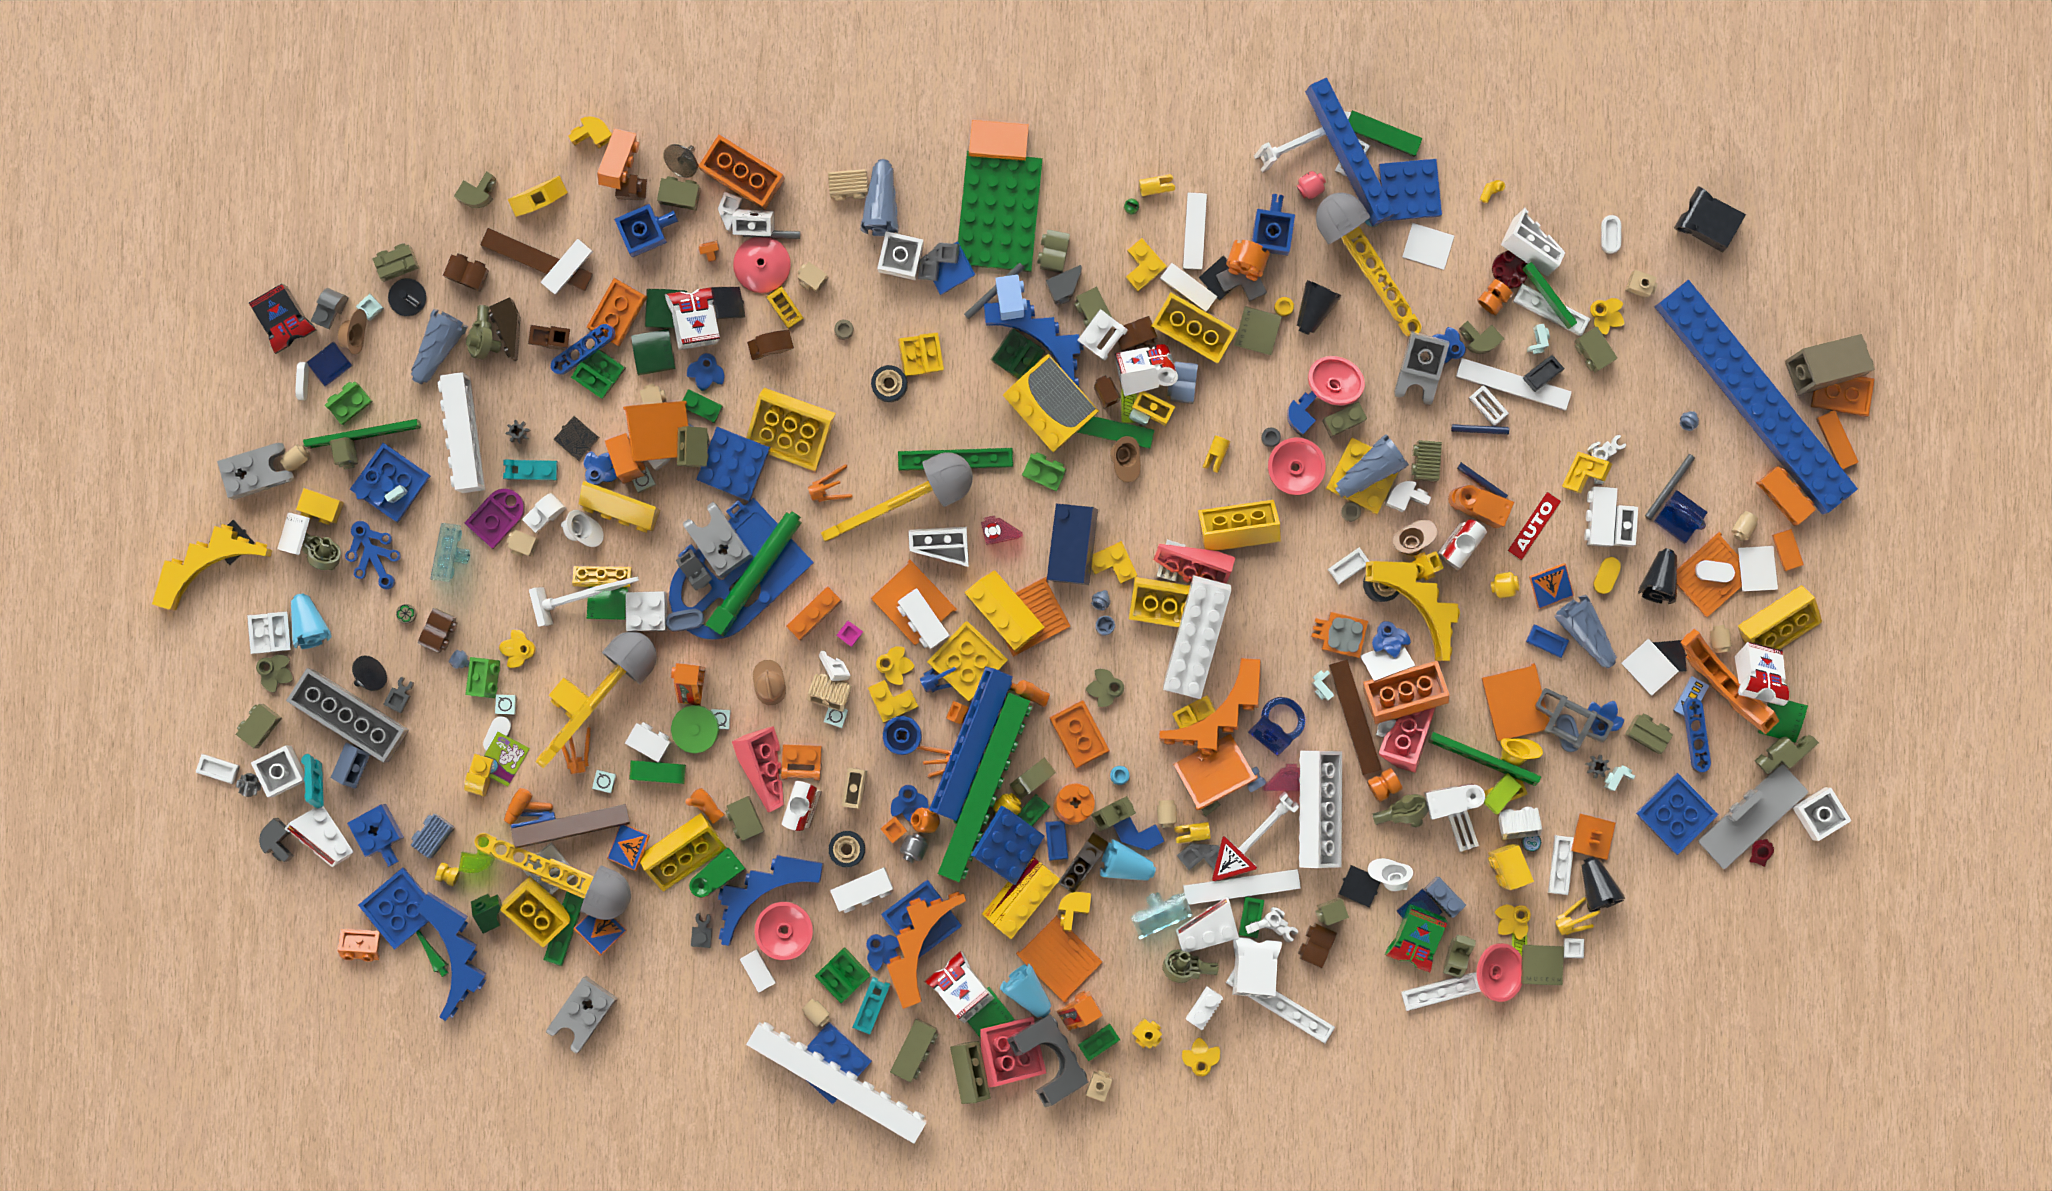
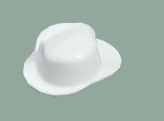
M579 510L569 512L566 520L561 523L565 536L572 541H579L589 547H597L603 541L604 534L600 524Z
M1376 859L1368 866L1369 875L1373 879L1382 882L1390 891L1407 890L1408 882L1413 876V870L1410 866L1390 859Z

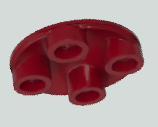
M1508 250L1499 254L1494 259L1492 273L1495 279L1504 283L1509 289L1518 288L1527 279V275L1522 268L1528 265V263Z

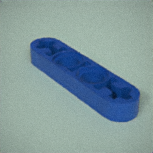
M607 324L598 326L551 361V370L556 374H566L579 365L580 362H583L611 342L615 337V329ZM604 329L609 330V332L607 333V334H608V337L602 336L601 338L598 339V338L595 336V335H597V336L600 337L601 335L604 334V331H603ZM589 339L595 341V346L592 349H588L586 346V342ZM573 350H578L580 353L577 360L571 358ZM558 362L564 363L562 365V370L557 369V367L559 366Z
M1688 698L1683 704L1691 765L1696 771L1706 772L1711 766L1703 704L1699 699ZM1692 702L1694 704H1697V707L1694 708V712L1693 710L1689 709V706L1692 705ZM1694 714L1699 715V717H1690V715L1694 716ZM1698 720L1700 728L1693 731L1691 724L1693 721ZM1697 739H1701L1703 742V746L1699 750L1694 748V742ZM1695 753H1704V755L1700 754V756L1695 755ZM1700 758L1705 761V764H1702V768L1697 765L1700 762Z

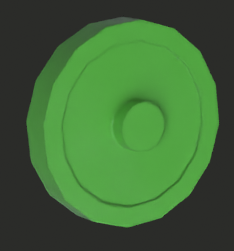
M693 705L685 707L677 712L672 720V738L676 745L685 752H704L712 747L718 739V719L712 711L704 706Z

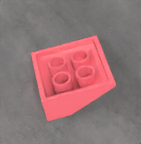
M1034 1016L980 1029L981 1053L988 1087H996L1046 1074L1040 1044L1028 1052L1016 1056L1007 1041L1008 1038L1034 1023Z

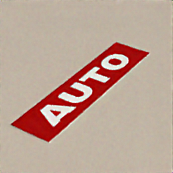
M1546 492L1507 551L1522 560L1561 501L1549 492Z

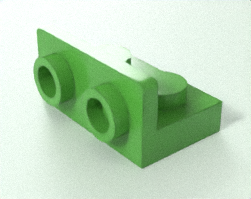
M349 382L342 387L343 391L338 395L330 396L325 404V407L332 412L341 425H344L373 402L357 382Z
M1038 452L1035 455L1031 453L1022 476L1057 492L1066 472V469L1063 468L1064 464L1055 460L1052 463L1046 460L1047 457Z
M470 657L465 695L496 698L500 660Z

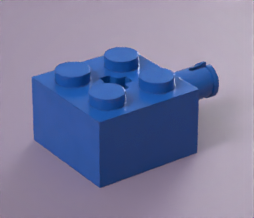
M1272 194L1270 211L1257 209L1255 213L1251 241L1263 246L1262 250L1264 252L1268 250L1271 254L1288 256L1295 214L1281 212L1284 196L1279 194L1278 202H1276L1277 194ZM1271 229H1274V233L1277 234L1271 236V233L1269 232Z
M650 204L614 219L632 258L667 243L662 232L663 228L679 222L674 211L658 218ZM642 227L643 233L639 234V228Z
M381 804L347 823L365 857L381 852L388 867L399 862L391 846L403 839L404 836L387 804ZM374 827L379 828L376 834L373 833Z

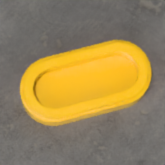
M1608 557L1601 562L1593 581V587L1597 593L1606 594L1612 590L1621 569L1618 559Z

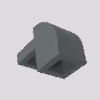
M326 288L316 302L318 305L311 322L330 330L337 313L342 314L349 297Z
M692 549L676 560L678 566L687 576L695 590L704 588L712 580L711 575Z
M273 818L260 833V847L265 854L273 851L272 854L278 861L287 862L294 855L281 841L291 832L285 830L286 825L279 818Z

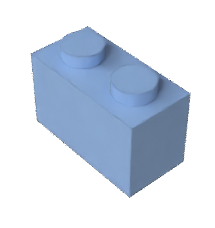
M1018 275L995 278L1001 320L1024 317L1027 303L1026 298L1022 299L1021 295L1024 292L1023 281H1019Z

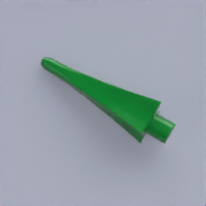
M418 930L416 934L427 953L433 971L439 972L442 977L449 974L445 968L448 964L429 944L421 931Z

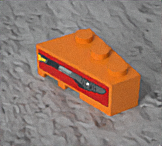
M676 663V667H672L671 678L674 679L678 703L701 706L705 667Z
M1084 990L1074 996L1075 1000L1057 1010L1068 1031L1087 1026L1103 1016L1090 991L1085 992Z

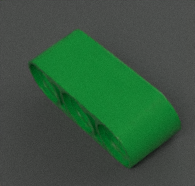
M631 760L629 780L685 784L686 765Z

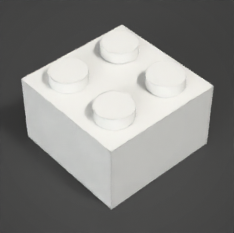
M885 232L877 268L878 272L916 280L924 246L923 239Z
M626 592V631H668L666 626L667 592Z
M286 745L251 762L267 797H275L304 782L305 773L292 746Z
M1825 787L1792 807L1814 841H1820L1851 822L1850 817L1832 788Z

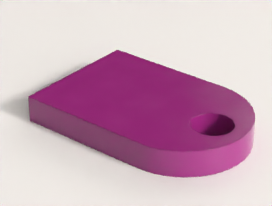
M498 489L490 494L464 523L494 549L522 519L525 510L523 499L513 490ZM509 496L516 497V504L514 506L507 505L506 500Z

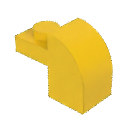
M592 116L581 118L580 120L584 126L571 130V134L568 135L574 146L591 136L598 149L609 143L612 136L606 124L599 118Z
M474 754L470 770L465 778V791L486 796L491 781L489 775L494 759Z
M1073 892L1061 900L1058 911L1065 912V915L1061 914L1060 926H1064L1063 931L1071 932L1073 913L1089 914L1091 893Z

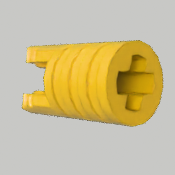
M1168 174L1139 180L1141 196L1174 191L1176 189L1175 185L1170 183L1173 176Z
M1215 435L1202 468H1209L1215 456L1217 458L1213 466V472L1218 473L1231 441Z
M1209 822L1174 827L1176 833L1190 832L1191 834L1177 837L1176 843L1178 844L1211 839Z

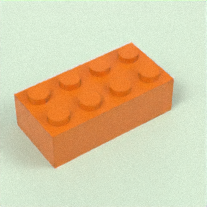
M719 134L698 165L702 172L764 211L785 180L782 173Z
M1438 661L1399 671L1375 681L1371 679L1363 682V691L1374 724L1449 703V692Z

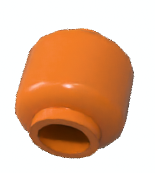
M918 808L911 816V825L919 833H933L940 824L939 815L929 811L930 808Z

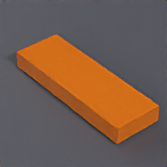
M1834 410L1816 418L1831 453L1839 466L1845 469L1858 463L1859 461L1836 411Z

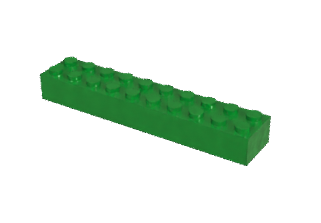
M1008 693L939 868V875L960 882L961 879L965 880L969 870L966 864L968 860L972 862L973 856H971L974 851L973 846L975 842L979 843L983 834L980 831L982 824H987L990 816L987 813L989 806L993 807L996 801L995 790L996 788L1000 789L1004 780L1001 777L1003 770L1007 771L1011 760L1008 757L1010 752H1015L1018 745L1015 739L1017 734H1022L1025 724L1022 723L1024 716L1029 717L1032 706L1029 705V700Z

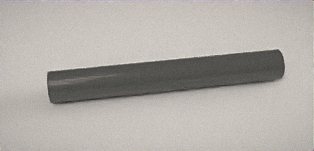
M774 230L771 236L743 235V237L800 239L801 232Z

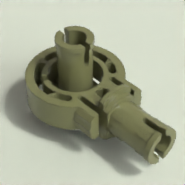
M486 305L477 306V321L473 323V327L469 330V335L466 339V345L471 357L481 360L487 357L489 351L498 353L501 349V341L492 340V325L488 322L490 308Z
M305 534L302 551L307 554V560L310 565L320 570H334L340 562V547L328 537H323L322 539L319 536Z
M1413 794L1405 795L1396 803L1391 804L1387 810L1372 814L1375 825L1393 821L1394 823H1411L1412 827H1419L1423 824L1422 818L1426 816L1429 808L1423 796Z
M1177 949L1167 954L1163 961L1162 970L1170 980L1177 983H1185L1191 980V978L1199 979L1200 974L1217 975L1219 967H1216L1218 963L1202 962L1198 956H1192L1189 952Z

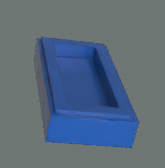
M1533 624L1526 642L1562 658L1569 640Z
M1063 821L1045 822L1049 861L1068 859L1065 823Z

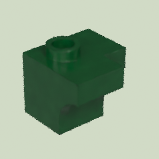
M486 894L471 901L472 917L483 934L501 926L498 913L501 911L502 903L498 894L493 897Z

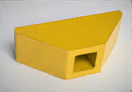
M560 175L507 200L517 217L540 209L568 192Z

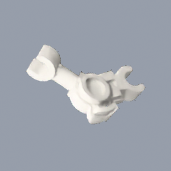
M1617 435L1612 439L1611 443L1607 441L1602 447H1597L1601 444L1598 441L1592 444L1587 451L1592 453L1591 456L1607 461L1608 458L1617 452L1616 450L1625 448L1626 444L1617 445L1616 440L1621 437ZM1594 478V484L1605 483L1604 481Z
M1275 907L1271 908V912L1263 920L1245 926L1248 934L1265 927L1266 929H1273L1279 936L1283 935L1284 940L1289 943L1294 940L1290 937L1289 933L1291 932L1293 935L1298 934V930L1295 927L1287 926L1288 922L1282 919L1285 913Z

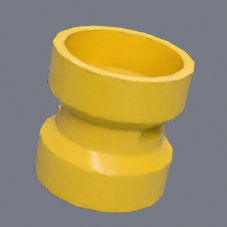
M442 862L436 872L435 880L439 882L445 881L447 885L454 887L461 869L456 867L449 868L448 864Z

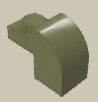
M486 171L477 188L463 180L454 197L471 208L485 207L493 200L488 195V192H492L494 189L496 178Z
M1466 321L1459 328L1462 337L1472 342L1466 348L1473 353H1488L1504 340L1493 325L1481 335L1469 321Z
M1044 757L1009 785L1019 798L1023 799L1053 776L1056 771Z
M1126 796L1092 813L1091 816L1100 832L1136 814L1133 804Z
M1460 935L1453 938L1448 949L1443 973L1462 978L1467 970L1469 956L1475 947L1476 940Z

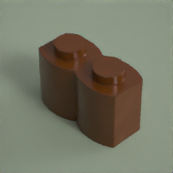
M459 253L456 256L451 254L443 276L446 279L480 292L489 272L485 268L486 264L477 260L474 263L467 261L468 257Z
M1150 316L1123 325L1128 331L1125 335L1122 334L1117 342L1121 352L1137 350V347L1143 344L1144 347L1154 344L1157 334L1154 327H1152Z
M1105 375L1096 379L1094 390L1103 409L1118 403L1121 396L1112 378H1107Z
M433 608L419 637L418 644L438 653H441L442 650L445 651L450 642L448 636L457 627L458 623L455 622L457 617Z
M1316 923L1313 926L1310 925L1306 932L1307 942L1306 944L1302 943L1298 954H1300L1299 959L1323 968L1337 932Z

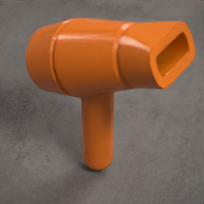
M1025 680L1019 681L1018 684L1012 683L1010 688L1011 691H1015L1022 698L1035 702L1042 707L1047 705L1050 697L1048 692L1042 691L1033 683Z
M519 788L512 797L504 821L512 825L525 809L551 811L553 805L551 803L530 802L533 797L531 792L527 789Z
M703 788L695 790L691 797L685 801L686 805L694 806L708 816L712 824L725 815L718 809L711 796Z

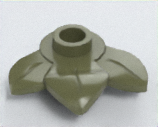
M275 655L272 658H262L258 661L256 669L261 675V684L268 691L275 692L278 683H289L293 680L292 673L286 668L290 661L288 657ZM265 664H269L270 666L268 671L264 670Z
M1096 669L1095 676L1097 680L1090 683L1086 687V691L1091 696L1098 697V707H1107L1113 703L1115 697L1122 695L1124 684L1121 680L1114 678L1110 671ZM1113 684H1116L1118 686V690L1116 692L1111 690V686Z

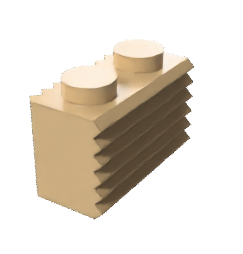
M866 169L828 173L830 197L834 198L835 201L846 200V197L853 196L854 199H862L868 194Z
M815 674L807 700L844 712L852 686L844 680L831 681L830 677L826 674Z
M848 768L845 791L843 792L844 799L841 805L861 809L867 770Z

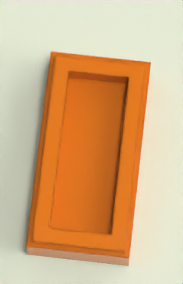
M1792 529L1772 535L1784 571L1804 565Z

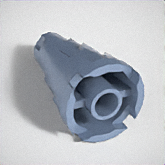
M885 159L878 160L872 168L863 219L860 224V230L865 234H868V230H872L873 236H885V232L898 233L899 231L894 170L892 164Z
M433 309L430 314V320L419 348V353L411 369L412 380L419 384L427 383L432 378L441 362H443L468 328L467 325L462 326L463 322L443 311L440 315L438 309Z
M1386 434L1373 445L1359 462L1346 472V475L1336 483L1338 487L1335 489L1341 497L1346 496L1348 498L1391 474H1396L1409 464Z
M1587 595L1579 596L1580 602L1573 599L1556 612L1557 615L1554 616L1562 627L1602 667L1610 668L1616 663L1617 656L1611 647L1606 631Z

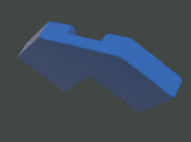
M1131 817L1113 825L1121 842L1149 850L1165 842L1156 824L1139 833Z

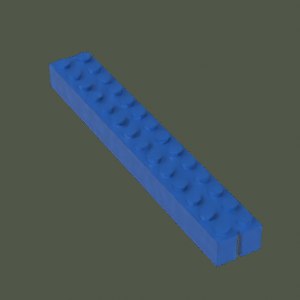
M1687 280L1654 306L1803 492L1813 501L1822 515L1832 511L1843 500L1858 490L1856 485L1690 280Z

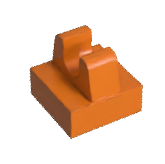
M718 240L699 245L700 255L706 253L708 262L716 260L715 251L719 250Z
M953 701L946 719L963 724L964 715L969 709L967 706Z
M896 817L880 828L892 844L907 832Z

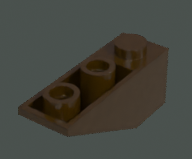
M509 297L489 306L491 312L488 314L493 323L496 322L499 328L496 332L499 339L504 340L506 344L504 350L507 357L517 361L521 317L514 301Z
M1093 832L1058 883L1070 892H1075L1109 843Z

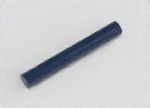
M1452 424L1451 432L1509 435V427Z
M1462 462L1458 465V470L1493 494L1507 498L1508 495L1468 466Z

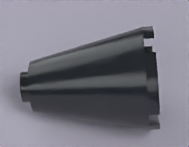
M1307 280L1297 320V326L1300 327L1298 331L1307 335L1310 332L1314 333L1340 300L1341 294Z
M1663 549L1655 557L1638 590V594L1643 593L1642 597L1644 599L1662 604L1663 600L1668 601V604L1676 602L1677 555L1673 550Z
M1595 857L1585 859L1581 867L1589 912H1595L1600 910V908H1608L1623 902L1625 899L1624 894L1601 860L1595 859Z

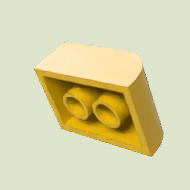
M1507 844L1488 852L1490 857L1487 859L1491 868L1496 870L1497 875H1495L1499 886L1512 890L1534 882L1519 845Z
M531 876L522 882L503 901L500 908L508 918L542 948L570 922V916L564 906Z

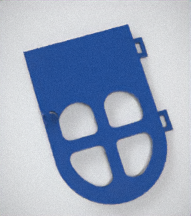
M754 498L745 506L737 500L726 510L731 516L729 523L753 557L733 570L723 580H719L705 565L706 558L699 548L696 550L691 544L687 546L678 556L681 557L692 549L712 577V580L709 581L711 591L694 607H687L682 601V588L687 576L679 567L673 576L669 591L672 612L688 609H698L703 612L716 599H726L730 593V587L742 576L778 524ZM739 505L740 509L733 514L731 511ZM791 538L760 582L761 593L759 598L749 607L743 606L736 617L737 620L725 637L705 625L687 631L697 637L711 640L724 639L735 635L768 607L770 603L774 602L814 562Z

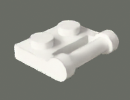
M1100 309L1077 341L1105 361L1108 358L1107 354L1122 334L1125 335L1128 330ZM1113 326L1117 329L1102 350L1098 349V344Z

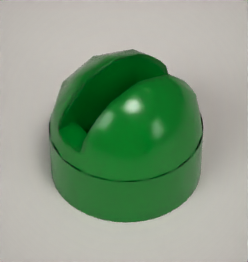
M1133 198L1126 200L1124 204L1125 212L1131 215L1137 213L1139 210L1138 201ZM1128 203H1131V204H1133V205H1135V206H1137V207H1136V209H1135L1134 207L1129 206V205H1127V204H1128Z

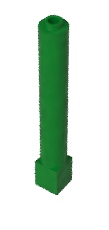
M793 511L790 514L788 512L784 514L721 606L718 605L705 625L725 637L737 620L736 616L802 524L799 521L801 518Z

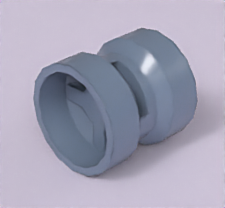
M1101 616L1098 618L1095 627L1099 634L1106 636L1113 632L1115 623L1111 617Z
M1257 766L1251 769L1258 778L1248 784L1250 792L1257 790L1267 783L1260 776Z

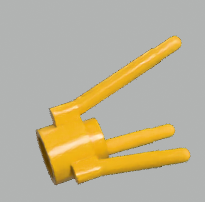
M1583 897L1563 914L1557 916L1559 920L1555 921V924L1561 935H1569L1593 928L1594 924L1574 928V925L1592 918L1601 912L1598 910L1574 921L1570 917L1566 918L1586 900V897Z

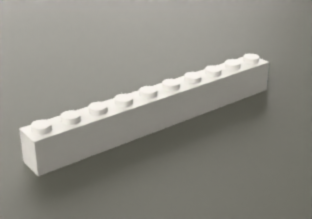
M759 1022L746 1045L908 1141L916 1142L926 1124L923 1114L914 1111V1113L909 1111L906 1104L900 1101L897 1103L892 1101L889 1094L883 1091L881 1093L875 1091L872 1084L866 1081L864 1083L860 1082L855 1074L849 1071L847 1073L840 1070L841 1066L835 1062H826L823 1060L824 1056L818 1052H809L806 1045L801 1042H797V1044L792 1042L789 1035L784 1032L777 1033L773 1030L774 1027L767 1022L763 1024Z

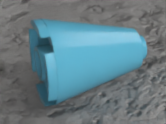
M303 593L295 595L294 599L291 600L292 640L294 647L300 646L301 649H308L322 645V640L326 638L329 641L332 637L331 632L310 596Z
M1111 840L1112 843L1107 845L1101 861L1104 862V868L1100 867V875L1102 877L1145 881L1153 878L1156 867H1154L1152 861L1122 843Z
M1025 964L1020 966L1009 975L1010 980L1007 983L1005 981L1002 982L1000 990L1037 1018H1044L1051 1012L1050 1008L1052 1005L1030 964L1028 966Z

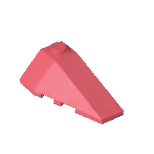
M1159 544L1153 560L1171 572H1178L1187 583L1189 581L1192 582L1194 575L1227 584L1235 557L1219 551Z
M1436 707L1399 718L1390 732L1388 731L1384 736L1379 755L1397 768L1416 773Z
M774 726L745 734L732 741L737 759L767 812H772L783 806L782 781L779 780L781 762H778L777 751H780V745Z

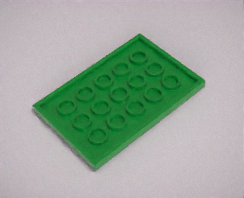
M967 151L958 242L971 266L1012 270L1021 263L1025 267L1022 271H1032L1043 158L1026 157L1025 161L969 156V151Z

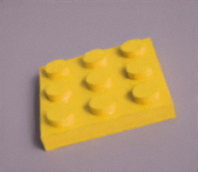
M1351 437L1325 489L1339 495L1335 489L1338 487L1336 483L1372 447ZM1398 472L1372 484L1361 492L1359 491L1348 498L1346 496L1343 498L1357 503L1359 506L1377 515Z
M966 620L927 661V664L938 674L956 667L955 671L942 678L969 702L975 695L985 667L999 670L1008 659Z

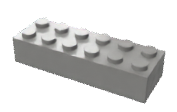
M307 668L286 700L382 762L390 761L409 731L406 727L314 669Z

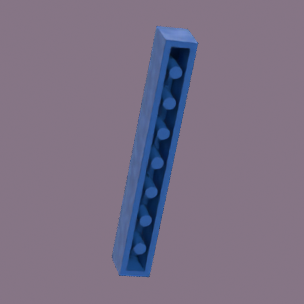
M1328 78L1311 84L1305 93L1359 201L1369 214V221L1372 227L1389 220L1395 212Z
M985 667L929 811L955 821L961 815L962 805L969 795L971 782L976 777V770L983 759L984 749L989 743L992 729L998 721L999 711L1004 706L1007 691L1011 688L1012 676L994 668Z

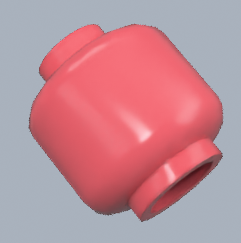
M1310 171L1298 179L1297 188L1304 199L1306 197L1313 199L1325 191L1323 184L1326 181L1321 173L1316 174L1314 171Z

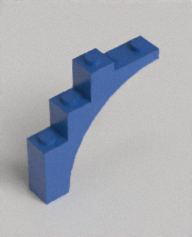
M1026 300L1027 310H1024V317L1001 320L999 303L984 304L986 326L1009 327L1030 335L1053 355L1062 370L1079 387L1078 377L1075 378L1074 370H1078L1077 359H1073V356H1080V351L1084 350L1083 344L1077 341L1079 334L1056 336L1059 333V324L1054 321V317L1031 319V317L1035 316L1034 305H1030V300Z
M777 855L776 859H772L771 870H774V873L750 870V874L747 873L744 885H748L747 888L724 885L723 889L720 888L718 900H721L720 905L728 906V909H724L722 920L725 921V926L720 929L719 939L722 940L721 944L731 945L734 931L742 915L760 896L788 883H819L824 863Z
M428 891L416 911L425 917L439 932L450 957L452 971L451 989L447 1003L439 1016L446 1021L448 1017L453 1018L458 1008L455 1006L459 1000L463 1002L469 993L466 991L467 989L474 993L476 989L480 990L486 982L484 979L486 973L467 962V960L472 961L477 953L474 950L477 944L458 933V931L462 933L468 922L465 920L468 916Z

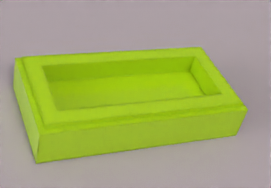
M1507 773L1485 797L1484 804L1497 815L1522 786Z

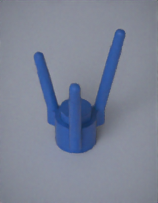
M956 667L938 675H935L933 668L923 673L924 676L920 678V681L925 691L931 690L933 693L940 689L952 687L949 683L938 685V679L955 671Z
M549 811L523 812L520 816L542 817H539L538 820L512 824L511 828L556 819L555 813H550Z

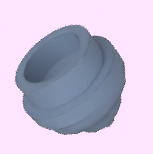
M1695 411L1686 412L1681 415L1680 426L1683 429L1692 431L1697 428L1699 418Z
M1103 590L1092 596L1091 604L1096 609L1103 611L1109 607L1111 601L1108 591Z
M456 650L449 660L452 667L455 669L469 667L466 652Z

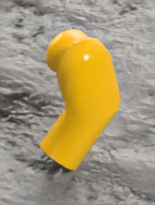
M1501 180L1487 183L1481 194L1480 201L1488 203L1492 194L1505 189V183Z

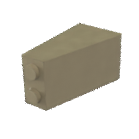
M1862 334L1803 348L1785 360L1797 396L1865 376L1875 370L1873 360L1870 358L1867 344Z

